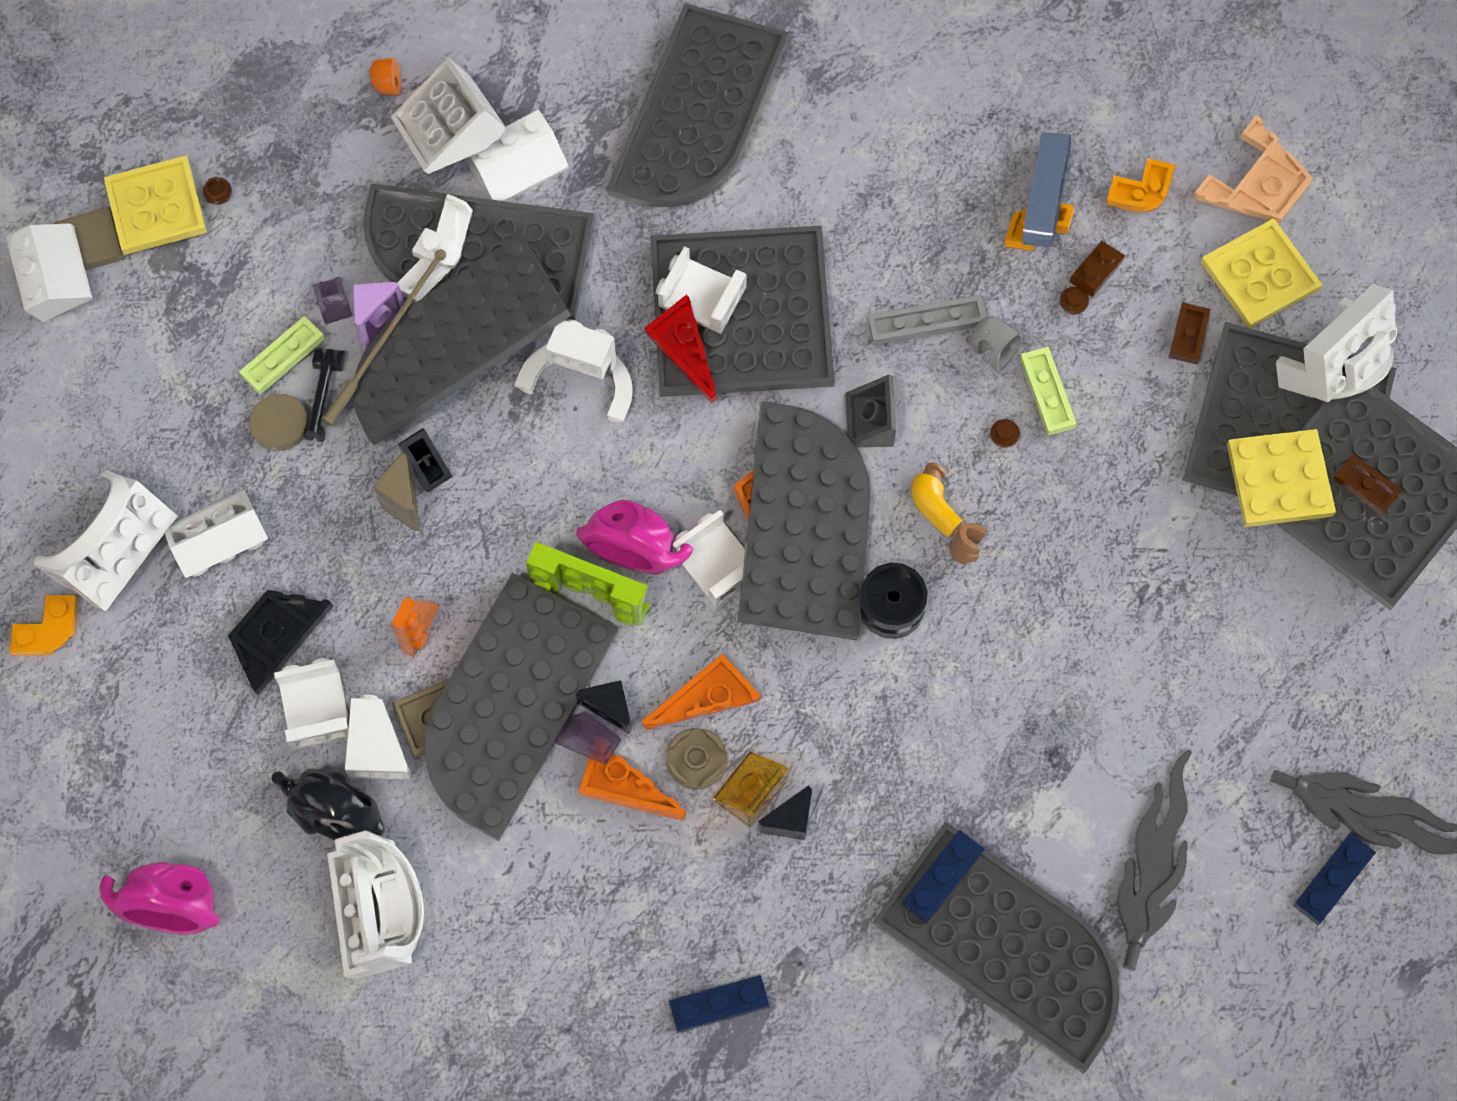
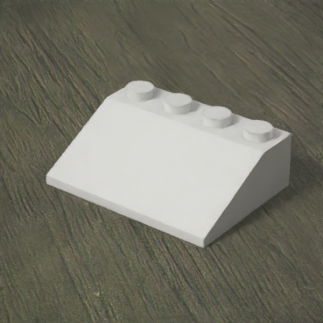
M449 57L391 116L427 174L486 150L507 129L471 76Z

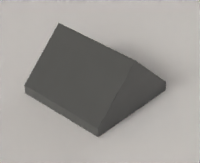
M888 374L845 393L848 438L856 448L894 447L896 434L893 376Z

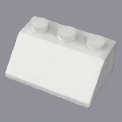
M539 109L506 126L507 129L502 133L501 137L486 150L467 157L468 166L491 200L506 202L569 169L553 130Z
M72 224L29 225L6 236L25 312L45 322L93 299L75 229Z
M245 490L172 523L165 532L169 547L185 578L200 576L209 567L217 563H227L234 559L236 554L245 550L257 549L264 541L268 540Z

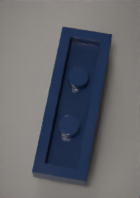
M959 829L902 901L901 905L927 924L984 852V848Z
M1350 833L1293 906L1319 926L1376 852Z
M761 975L669 1001L677 1034L770 1008Z

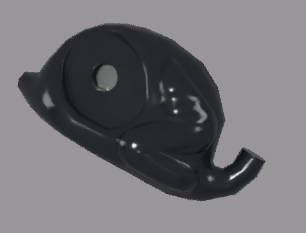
M306 769L297 780L286 777L280 771L272 774V782L288 797L287 813L308 835L318 833L335 841L336 839L365 830L378 836L383 834L385 827L376 802L364 792L346 783L343 774L328 770Z

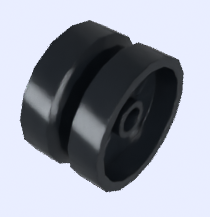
M886 563L877 566L869 572L862 584L860 598L862 606L861 618L866 627L872 633L882 638L890 639L908 636L916 630L924 617L927 604L928 590L924 579L915 569L902 563Z

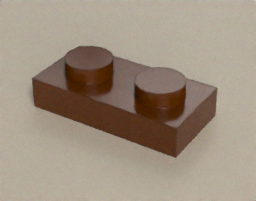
M1101 241L1072 274L1069 282L1094 297L1123 263L1125 255L1104 241Z
M1182 302L1168 358L1197 365L1211 309Z
M1352 454L1333 478L1335 482L1381 516L1402 492L1400 488L1354 454Z

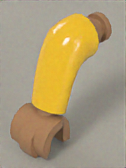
M928 463L924 472L917 474L913 478L911 498L919 512L948 539L951 536L953 537L949 548L952 557L962 564L976 562L979 558L980 550L978 545L970 540L979 544L987 529L974 523L961 525L963 520L943 498L944 486L942 479L946 475V470L937 463Z

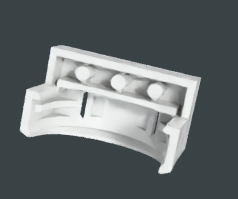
M1372 284L1355 301L1344 298L1339 302L1338 309H1341L1342 313L1303 348L1305 364L1283 356L1276 361L1278 386L1292 392L1329 402L1331 399H1342L1357 395L1384 379L1393 365L1394 353L1391 343L1397 336L1395 324L1396 305L1394 304L1393 290ZM1363 342L1368 344V347L1362 352L1347 359L1352 353L1358 351ZM1343 366H1345L1346 377L1342 373Z
M108 470L102 472L100 476L111 482L110 493L103 508L91 525L77 540L60 553L49 557L37 556L34 565L54 582L74 590L92 606L105 612L177 518L173 511L137 480ZM88 557L95 563V565H91L84 558Z
M366 830L336 839L337 851L327 853L344 977L360 979L412 964L411 954L417 945L423 926L424 906L420 885L411 864L395 846L393 840L383 838ZM390 870L395 871L393 874L375 878L377 874ZM372 886L374 888L379 907L380 935L377 932L371 890Z

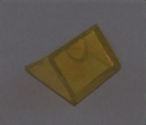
M749 752L712 799L751 828L787 783L789 769L783 764Z

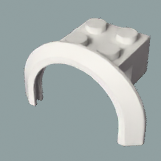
M575 320L563 321L556 325L548 344L536 350L525 361L514 386L532 395L540 375L552 363L603 379L606 371H608L615 384V395L607 414V420L624 422L632 401L633 387L627 368L616 356L614 336H611L602 329L592 330L583 327L581 323Z

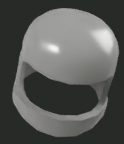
M991 316L984 318L975 326L971 333L970 344L977 354L992 350L993 353L989 361L990 366L1000 372L1019 349L1023 337L1022 334L1000 318Z

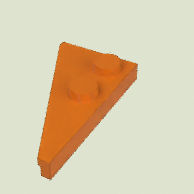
M721 654L643 719L641 723L646 730L752 704L761 700V695L734 665Z
M595 738L579 788L580 796L681 821L685 820L686 810L682 809L676 800L671 796L669 798L665 796L649 778L636 768L630 767L620 755L617 757L604 746V742L601 739Z

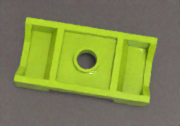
M535 542L526 561L531 583L548 592L552 591L557 594L562 584H565V587L575 593L586 592L593 595L592 597L600 603L609 604L611 602L613 616L624 625L632 626V624L641 626L650 607V603L644 601L648 585L539 542Z

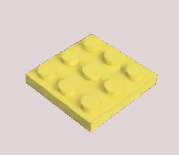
M187 155L104 177L120 247L124 255L207 233Z
M1274 218L1203 256L1200 262L1247 328L1250 329L1320 291L1323 286Z
M1317 429L1228 440L1227 448L1244 527L1333 517L1335 515V505Z

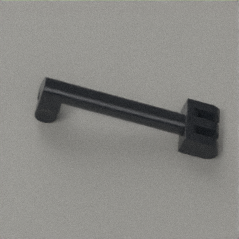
M315 348L312 365L313 369H320L309 423L306 427L305 440L312 441L313 437H316L317 441L324 442L325 430L321 425V417L323 416L332 371L342 372L345 350H338L335 360L333 359V349H327L325 358H322V348Z

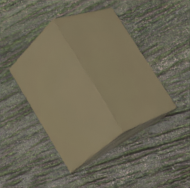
M400 454L374 485V489L383 510L413 531H420L414 475L407 454Z

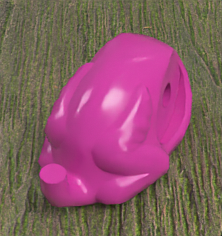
M624 499L599 509L591 516L586 525L579 527L576 531V536L582 544L600 559L619 567L652 575H659L664 573L665 570L682 565L694 550L691 545L684 543L679 551L671 552L674 536L669 524L650 508Z
M169 862L147 864L133 869L118 892L113 891L115 880L112 877H102L99 886L100 898L112 913L125 922L177 935L201 933L219 924V915L214 913L215 900L213 888L205 874L197 867L184 864H170Z

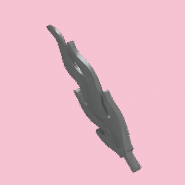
M1187 750L1175 762L1170 773V806L1163 824L1156 830L1155 821L1164 799L1162 785L1157 783L1155 785V798L1138 826L1135 838V851L1140 883L1136 895L1133 894L1132 888L1134 879L1133 863L1130 859L1125 862L1124 876L1118 893V910L1126 934V943L1129 944L1123 967L1128 970L1134 971L1136 969L1141 948L1145 946L1146 941L1166 924L1177 905V902L1172 900L1163 909L1158 910L1159 905L1180 883L1187 865V841H1183L1180 845L1177 863L1173 868L1172 848L1176 834L1188 812L1182 774L1184 766L1192 754L1191 750Z
M1276 770L1272 773L1270 782L1293 790L1292 794L1297 796L1319 821L1334 830H1338L1341 824L1333 814L1353 834L1363 841L1374 845L1398 849L1401 846L1398 840L1374 832L1384 831L1401 836L1430 854L1457 853V839L1435 836L1417 826L1412 820H1419L1442 832H1457V824L1447 823L1423 806L1404 798H1367L1354 796L1346 791L1354 790L1362 793H1376L1381 789V786L1378 784L1367 783L1344 773H1325L1314 776H1299L1298 778Z

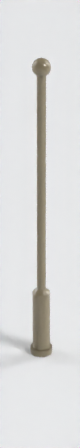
M443 249L435 251L434 260L357 374L345 384L327 413L321 417V420L332 427L335 425L336 419L358 388V381L439 261L445 259L446 252Z

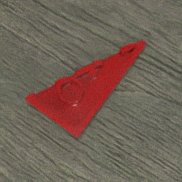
M686 294L644 328V333L712 404L717 400L715 386L707 364L697 322L694 318L690 297Z

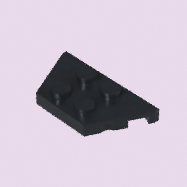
M266 590L228 635L230 642L255 694L259 695L275 676L274 673L283 667L332 609L333 605L329 600L322 599V601L306 599L302 595H284L282 592Z

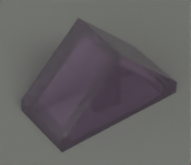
M340 277L313 285L325 325L353 316Z
M586 711L571 716L555 740L556 744L604 765L607 764L621 742V738Z

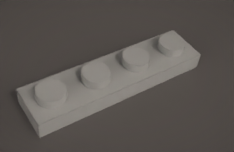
M981 295L868 314L867 321L873 345L974 328L981 320L987 317Z

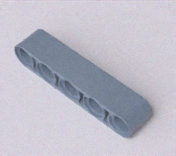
M1046 132L1041 134L1023 229V245L1053 246L1070 154L1071 134Z

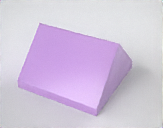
M396 282L353 285L354 322L362 346L365 349L382 327L396 316L404 304L400 287Z

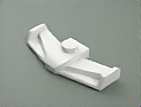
M449 194L446 195L437 232L428 228L424 229L412 250L413 256L420 260L397 283L402 296L409 297L434 260L436 250L443 249L446 252V257L444 260L439 261L413 301L417 302L425 297L457 265L462 256L461 250L473 211L465 201Z

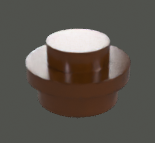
M212 177L205 183L203 194L209 203L220 205L230 199L232 188L227 180L221 177Z
M1076 286L1066 288L1060 296V305L1068 314H1080L1088 307V294Z
M1009 419L996 421L990 430L991 440L1001 448L1015 445L1020 436L1019 427Z

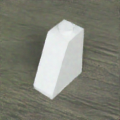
M361 695L360 698H351L345 771L349 778L411 780V771L383 700L375 695Z

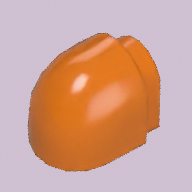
M394 58L374 60L369 68L371 85L377 92L383 95L398 96L401 87L400 66Z

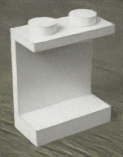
M683 247L680 255L673 257L669 266L670 273L667 278H662L657 286L656 294H658L659 307L667 310L687 294L690 297L691 307L697 324L721 334L747 287V274L736 269L732 278L690 260L689 248Z
M721 510L715 514L708 513L698 521V526L691 531H682L674 538V543H672L673 553L679 551L684 543H688L693 547L694 550L691 556L682 566L715 607L741 590L745 548L723 522L724 514Z
M320 658L314 660L311 665L302 667L299 665H289L282 668V671L274 673L275 679L280 686L288 729L285 730L286 740L292 750L348 738L349 716L340 670L335 659Z

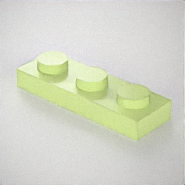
M303 316L241 369L239 373L261 395L325 340L324 334Z
M1049 347L1021 354L1020 361L1047 436L1075 429L1077 423Z

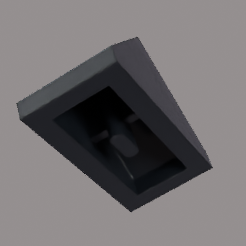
M424 428L398 443L401 454H407L413 474L427 492L453 477Z
M621 680L578 690L576 693L577 704L627 734L631 732V720Z
M808 785L758 821L759 831L762 834L805 840L812 797L810 786Z

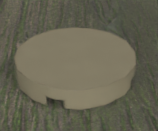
M273 394L263 398L254 406L249 418V427L254 439L263 448L271 451H285L296 443L299 444L304 439L306 427L309 423V418L303 404L295 397L287 394Z
M694 728L685 729L675 735L668 745L666 754L668 772L674 781L685 788L694 790L708 788L718 782L725 772L727 764L726 747L720 737L710 730L703 728L702 730Z

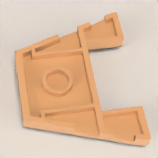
M1256 115L1242 132L1240 139L1263 152L1261 157L1235 190L1209 174L1196 190L1193 198L1266 221L1274 218L1277 224H1280L1309 187L1313 178L1291 153L1287 154L1278 143L1279 139L1273 132L1269 133L1263 126V120Z

